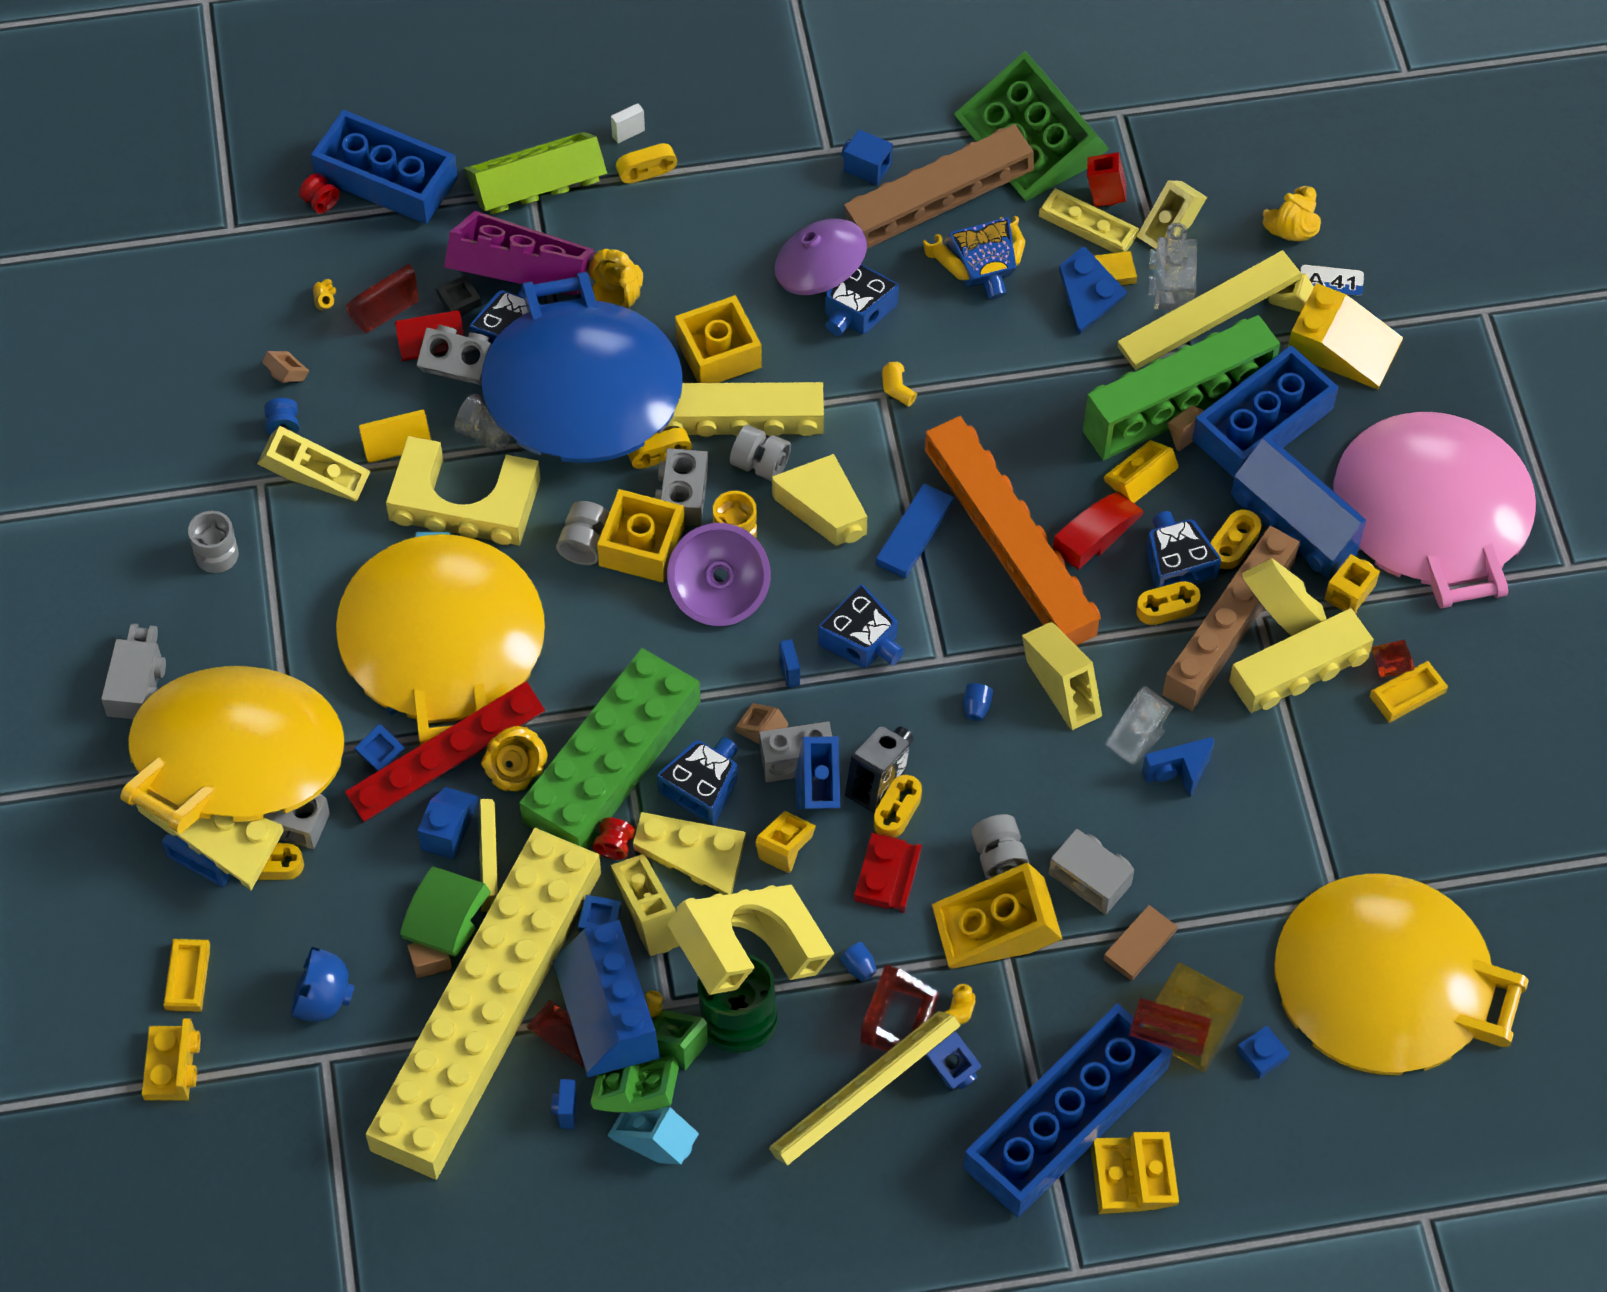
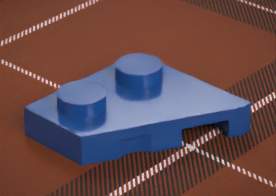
M1085 246L1081 247L1059 266V274L1062 284L1065 285L1067 291L1066 298L1069 307L1072 309L1076 322L1075 328L1079 335L1127 295V291Z

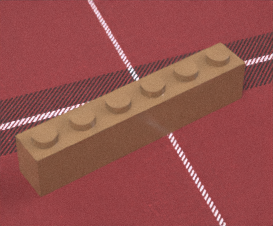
M1015 124L1005 129H998L992 135L982 140L971 142L950 155L939 157L931 164L920 169H913L907 175L895 181L882 184L878 189L865 195L854 197L850 202L844 204L846 220L857 224L866 237L868 249L1033 171V150Z
M1269 526L1167 672L1163 696L1190 711L1194 710L1264 608L1243 579L1242 573L1271 558L1287 570H1290L1295 563L1300 541Z

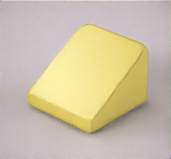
M1303 273L1300 280L1271 295L1268 301L1272 305L1301 312L1314 286L1306 273Z

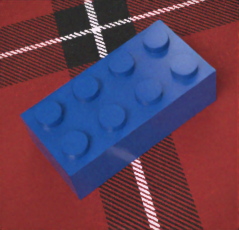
M346 110L341 111L311 154L314 174L321 173L327 179V184H333L341 190L424 224L429 222L458 179L454 154Z
M1291 345L1198 415L1195 419L1192 440L1234 478L1264 436L1268 435L1284 448L1332 411L1339 387Z

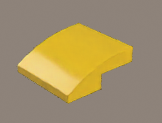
M1133 1132L1130 1138H1096L1090 1150L1099 1214L1149 1211L1179 1204L1169 1132Z

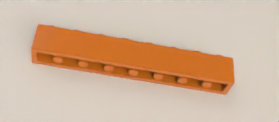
M960 415L926 431L925 452L1042 625L1053 622L1076 646L1097 636L1099 621L1101 620L1097 606L1093 602H1088L1083 595V589L1079 580L1075 576H1070L1065 568V562L1061 554L1057 550L1053 551L1048 544L1044 529L1040 525H1035L1030 517V511L1023 500H1018L1013 493V487L1009 478L1006 475L1000 474L991 452L984 450L979 443L974 427L971 425L967 426Z

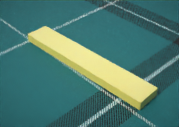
M1282 250L1118 341V348L1136 371L1301 279V272Z
M938 1011L774 1142L769 1150L777 1160L789 1165L960 1027L958 1021L953 1015Z

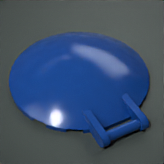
M587 272L577 273L576 277L533 284L532 281L522 283V292L528 313L514 320L497 336L486 354L482 368L483 399L492 420L501 431L505 430L517 440L519 446L540 456L542 453L561 457V461L574 463L600 462L627 455L643 447L645 441L656 432L661 433L674 416V410L679 402V398H681L683 383L679 357L667 336L654 323L635 311L616 304L596 301ZM575 290H579L581 298L544 305H539L537 297Z

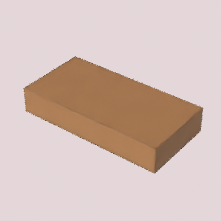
M1149 905L1104 954L1103 960L1130 981H1133L1176 933L1178 926Z

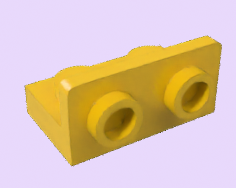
M183 1018L182 1026H149L142 1087L144 1100L189 1101L190 1087H196L197 1067L192 1065L193 1053H199L201 1042L200 1031H195L191 1018Z

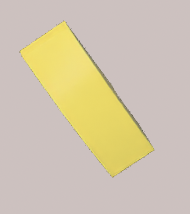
M1273 558L1242 573L1243 579L1254 595L1278 624L1291 636L1327 620L1322 604L1307 594L1303 581Z

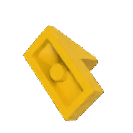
M784 811L757 836L758 858L786 873H790L798 851L812 838L816 825Z

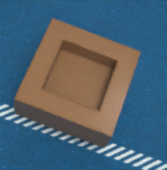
M267 351L261 361L271 371V376L282 383L303 382L309 372L288 351Z

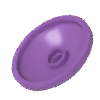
M823 219L808 224L795 232L782 246L775 261V276L780 285L793 294L813 295L830 290L847 280L861 265L867 251L866 237L861 228L849 220Z
M710 523L695 528L679 541L668 563L667 578L674 601L686 615L706 625L728 626L745 620L761 606L769 590L771 569L763 546L752 534L732 524ZM718 569H724L727 572V578L723 582L716 581L714 577Z

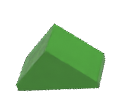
M662 1010L653 1021L659 1053L664 1056L674 1054L679 1067L684 1071L708 1044L707 1022L703 1017Z

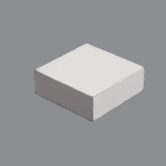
M639 103L611 116L612 137L617 143L645 131L644 110Z

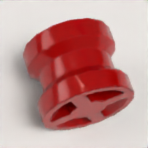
M321 173L310 175L299 189V197L306 203H311L312 208L318 214H324L336 205L340 196L339 189L333 184H327V179Z
M613 817L603 818L599 825L601 833L600 836L595 838L593 849L596 853L608 859H625L629 851L627 843L633 838L635 829L624 820Z

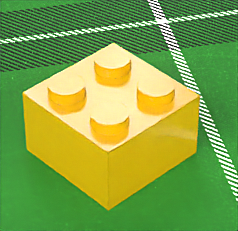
M736 295L675 316L676 341L698 383H720L762 368V344Z
M618 489L597 543L599 566L664 583L671 554L679 543L685 528L684 506Z

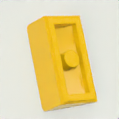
M424 410L359 425L362 446L368 463L401 456L408 436L431 440Z
M1149 440L1103 478L1116 492H1120L1135 503L1178 469V462L1173 448Z

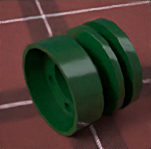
M748 954L747 956L755 968L737 990L709 995L700 978L697 981L701 1017L707 1022L708 1040L719 1049L733 1053L750 1052L765 1045L774 1036L778 1026L773 973L765 962Z

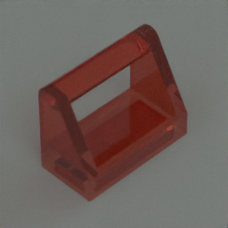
M410 264L405 265L354 297L346 305L347 314L366 334L419 301L414 269Z
M885 964L861 1028V1043L888 1052L902 1041L882 1029L896 991L923 999L910 1033L932 1017L940 993L901 969Z

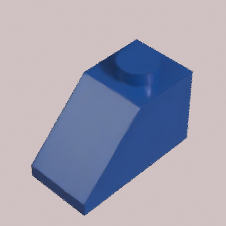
M839 736L802 737L795 773L796 810L840 808Z
M444 787L429 801L417 830L421 850L455 860L479 801V796Z

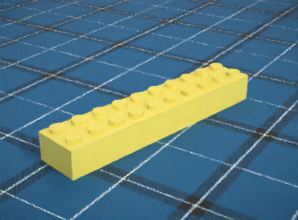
M537 828L533 829L368 1128L366 1138L371 1152L432 1179H438L547 976L553 960L557 957L583 908L586 895L591 894L601 875L600 856L598 853Z

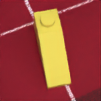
M281 426L270 435L257 463L288 480L355 502L358 500L370 474V470Z
M645 854L612 864L613 875L648 954L653 956L679 947V943L667 925L676 913V909Z

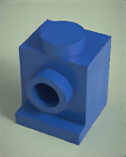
M956 1031L923 1056L945 1085L951 1089L957 1086L959 1089H963L977 1078L975 1072L982 1067ZM954 1054L957 1063L954 1067L948 1068L945 1064V1059L948 1055Z

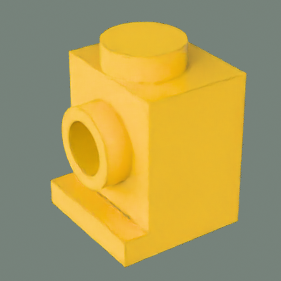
M1350 554L1329 581L1324 600L1342 611L1352 608L1356 614L1358 608L1376 586L1380 571L1375 569L1370 562Z

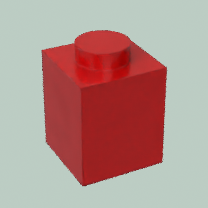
M1119 152L1087 157V178L1094 207L1112 206L1117 203L1126 202V179Z

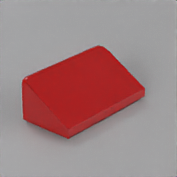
M456 310L395 321L401 360L407 361L419 358L426 328L437 330L438 325L456 329L457 335L464 336L460 311ZM442 343L438 345L435 349V356L447 354L448 344Z

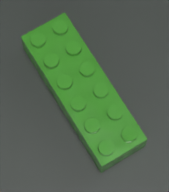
M1259 315L1248 320L1242 319L1229 329L1220 333L1214 332L1201 342L1192 346L1186 345L1173 355L1164 359H1156L1143 369L1136 372H1128L1115 382L1094 388L1087 395L1083 433L1103 461L1168 431L1167 423L1191 405L1202 410L1209 408L1278 356L1280 342Z
M641 648L520 801L522 823L532 829L537 828L587 849L600 833L599 825L601 820L614 815L701 702L700 681Z

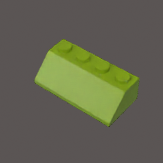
M584 131L464 168L479 207L485 211L490 210L491 214L508 210V204L519 200L521 204L535 202L539 200L538 195L550 191L551 195L567 192L570 190L568 185L580 182L581 186L596 183L600 181L599 176L607 174L597 136Z

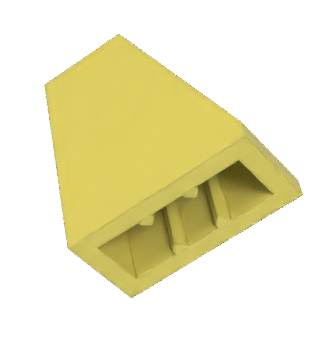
M834 454L772 476V496L775 501L835 546L846 542H856L862 536L867 535L868 516Z
M1053 622L1023 634L1022 639L1027 663L1069 728L1074 730L1102 717L1093 662Z

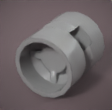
M747 424L741 429L734 442L730 455V464L747 472L755 469L757 476L772 482V476L782 473L787 464L791 443L774 435L766 438L764 431Z
M589 501L573 503L565 521L566 526L562 529L556 544L559 554L576 564H595L598 561L597 543L608 518L609 511Z
M205 511L196 515L188 527V535L196 563L201 569L210 573H220L230 569L237 562L239 556L232 522L227 515L219 511Z
M1007 814L991 816L981 820L971 829L976 850L981 854L980 863L987 879L1026 862L1030 863L1024 845L1019 842L1021 835L1016 819L1013 816Z

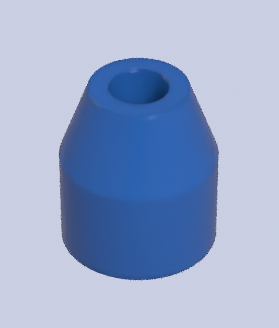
M978 683L967 684L963 700L966 718L973 721L983 720L991 707L994 693L991 687Z
M863 942L856 943L839 957L840 962L849 974L862 982L867 981L877 972L873 956Z

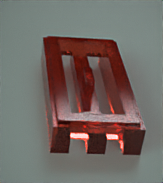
M1140 998L1129 1036L1201 1057L1212 1019ZM1144 1023L1173 1034L1178 1033L1198 1039V1042H1192L1140 1026V1024Z

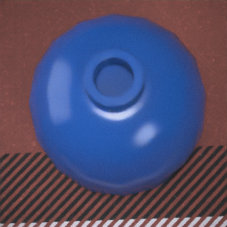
M311 946L303 966L305 968L298 981L291 1017L305 1021L321 1022L335 1016L341 1005H349L354 985L348 983L349 971L345 962L333 953Z

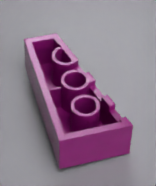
M474 211L450 231L444 267L520 284L531 281L533 284L576 277L577 273L587 272L588 276H590L588 271L590 262L593 259L594 249ZM575 290L560 294L578 295L580 292L579 290Z

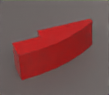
M1115 492L1083 511L1054 536L1053 551L1057 550L1064 560L1077 570H1080L1095 554L1102 555L1143 515L1144 510L1120 492Z

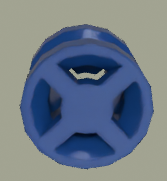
M275 398L265 404L264 412L268 418L265 423V429L269 436L279 426L295 434L298 433L299 422L295 418L298 414V406L294 400Z

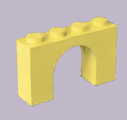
M408 436L386 501L389 521L402 526L414 525L425 527L433 532L445 531L472 539L492 540L500 545H521L541 479L538 460L506 455L497 484L486 498L472 504H454L442 499L434 491L443 463L441 442Z
M771 885L754 891L745 889L728 895L715 894L709 898H689L677 906V912L667 923L709 995L737 990L755 968L735 936L732 926L747 929L763 939L773 951L790 980L816 976L835 954L792 885L779 887Z

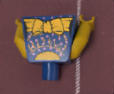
M1013 216L1012 223H1010L1009 217H1000L998 220L950 232L945 240V244H943L942 236L936 234L934 236V244L923 240L924 253L927 257L936 258L943 267L958 280H963L968 287L984 284L988 299L991 300L1007 294L1002 278L1011 276L1016 266L1020 264L1025 239L1018 227V216Z

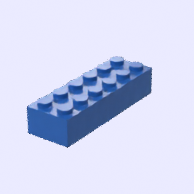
M1117 1003L965 1151L963 1169L1019 1218L1092 1146L1096 1138H1100L1169 1069L1173 1051Z

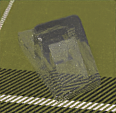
M1147 686L1140 688L1106 742V745L1132 765L1136 764L1165 733L1161 726L1173 706Z

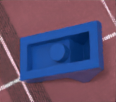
M1209 737L1145 754L1142 772L1146 782L1156 780L1165 782L1180 774L1190 797L1211 760L1214 747L1213 738Z

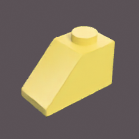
M1167 181L1136 237L1159 252L1165 253L1192 225L1207 197L1183 181Z

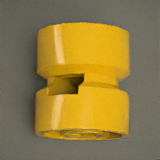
M728 491L721 494L715 500L712 507L713 523H727L738 526L757 538V510L753 498L741 491Z

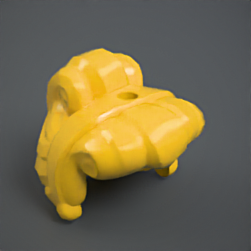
M1309 186L1298 187L1295 189L1294 194L1287 193L1284 196L1285 202L1279 210L1265 209L1262 221L1264 227L1271 234L1288 241H1305L1318 234L1321 220L1314 213L1317 204L1315 202L1317 196L1315 189Z
M613 249L597 251L590 262L588 271L590 277L595 281L592 285L595 300L616 304L629 309L640 297V289L643 283L641 268L638 265H634L628 255L622 251Z
M513 726L503 730L491 739L481 765L485 769L487 776L492 779V784L498 789L519 792L525 790L534 777L543 773L548 753L538 734L527 727ZM507 761L512 762V766L510 768L506 766Z

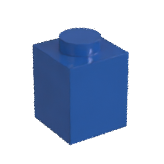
M859 129L853 139H848L842 148L841 156L844 157L843 171L878 185L892 164L893 143Z

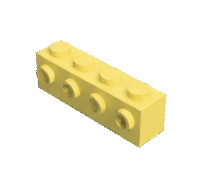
M1352 608L1234 663L1229 682L1250 713L1260 709L1268 710L1278 704L1282 698L1291 694L1297 696L1305 692L1310 685L1320 680L1324 682L1331 680L1339 671L1349 666L1357 667L1363 664L1369 658L1374 639Z

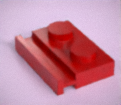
M872 833L854 894V901L885 909L891 907L905 913L922 851V844H907L905 840Z

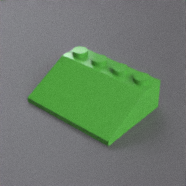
M1026 51L954 113L976 142L992 135L998 129H1005L1013 124L1017 126L1032 148L1034 155V170L1010 181L1025 201L1086 170L1087 157L1103 155L1109 150L1102 139Z

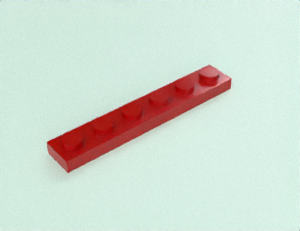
M525 681L346 790L345 794L363 823L486 749L491 739L503 730L513 726H523L545 713V709L528 682Z

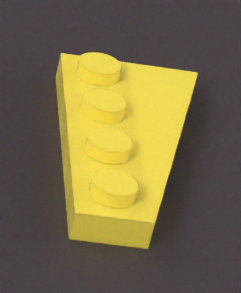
M137 805L138 811L172 836L182 839L188 844L189 848L199 855L203 854L226 874L230 873L250 891L253 889L284 832L282 824L266 818L256 821L233 822V817L212 815L211 819L200 817L183 833L179 834L169 828V823Z

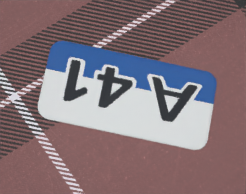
M1312 265L1301 266V274L1306 273L1313 286L1318 283L1347 295L1360 296L1363 293L1364 273L1360 270Z

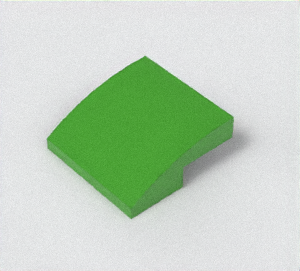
M432 866L419 885L409 905L400 935L403 939L456 957L476 930L471 922L472 917L491 892L485 883Z
M674 1054L597 1075L590 1102L593 1109L609 1112H642L671 1106L679 1070V1064Z

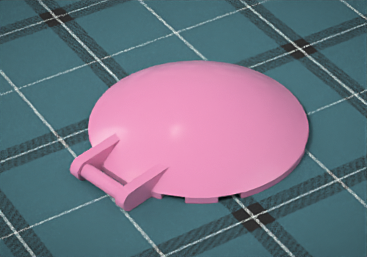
M1414 412L1393 416L1370 426L1350 443L1338 463L1333 482V492L1366 519L1358 551L1362 549L1375 560L1376 566L1399 578L1402 574L1420 579L1422 584L1431 585L1440 609L1452 607V604L1456 602L1493 595L1495 598L1508 595V585L1502 568L1507 561L1520 552L1530 535L1536 512V498L1531 477L1520 457L1503 439L1492 431L1468 419L1445 413ZM1488 579V583L1451 590L1449 588L1450 586Z

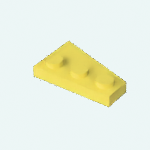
M641 812L633 848L635 851L645 854V856L669 869L675 868L690 876L692 881L701 886L705 884L718 891L719 894L728 895L733 893L745 844L746 832Z

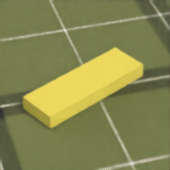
M1054 188L1039 209V217L1113 253L1127 252L1139 232L1138 227Z
M480 799L478 813L480 882L485 883L491 892L481 905V912H488L498 895L495 801L493 799Z

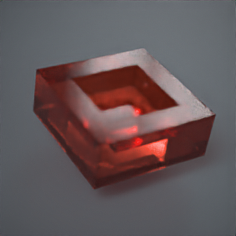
M1405 639L1371 648L1372 658L1380 678L1397 676L1414 670L1413 659Z

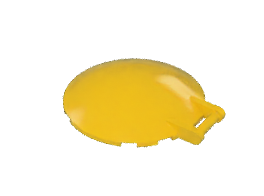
M447 534L425 535L403 540L387 547L370 558L356 572L347 585L339 604L336 621L338 648L349 675L353 676L355 681L364 689V693L386 709L390 707L406 713L409 718L417 719L420 745L451 727L429 728L430 723L463 720L527 681L538 657L541 655L545 632L542 603L535 586L525 571L509 556L489 544L469 537Z
M224 666L186 674L154 692L137 711L129 732V755L131 763L134 764L139 774L124 786L120 798L127 804H136L169 823V828L179 834L183 833L200 817L211 819L212 815L233 817V822L263 820V814L283 810L284 813L291 812L317 797L336 776L341 766L344 750V733L341 722L330 703L315 689L294 677L277 671L248 666Z
M1361 874L1345 877L1330 882L1307 896L1286 921L1277 943L1274 961L1275 983L1278 985L1282 998L1281 1004L1296 1029L1299 1028L1313 1042V1047L1334 1061L1355 1070L1380 1075H1402L1403 1072L1423 1068L1426 1071L1450 1060L1454 1054L1465 1045H1468L1473 1038L1500 1047H1509L1514 1035L1511 1028L1521 993L1526 992L1529 981L1522 974L1492 965L1486 943L1478 928L1469 916L1451 899L1426 884L1389 874ZM1496 987L1507 990L1497 1025L1486 1022Z

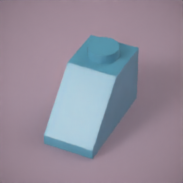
M664 1107L642 1112H621L607 1136L613 1141L657 1163L681 1165L691 1153L692 1145L699 1133L671 1107Z

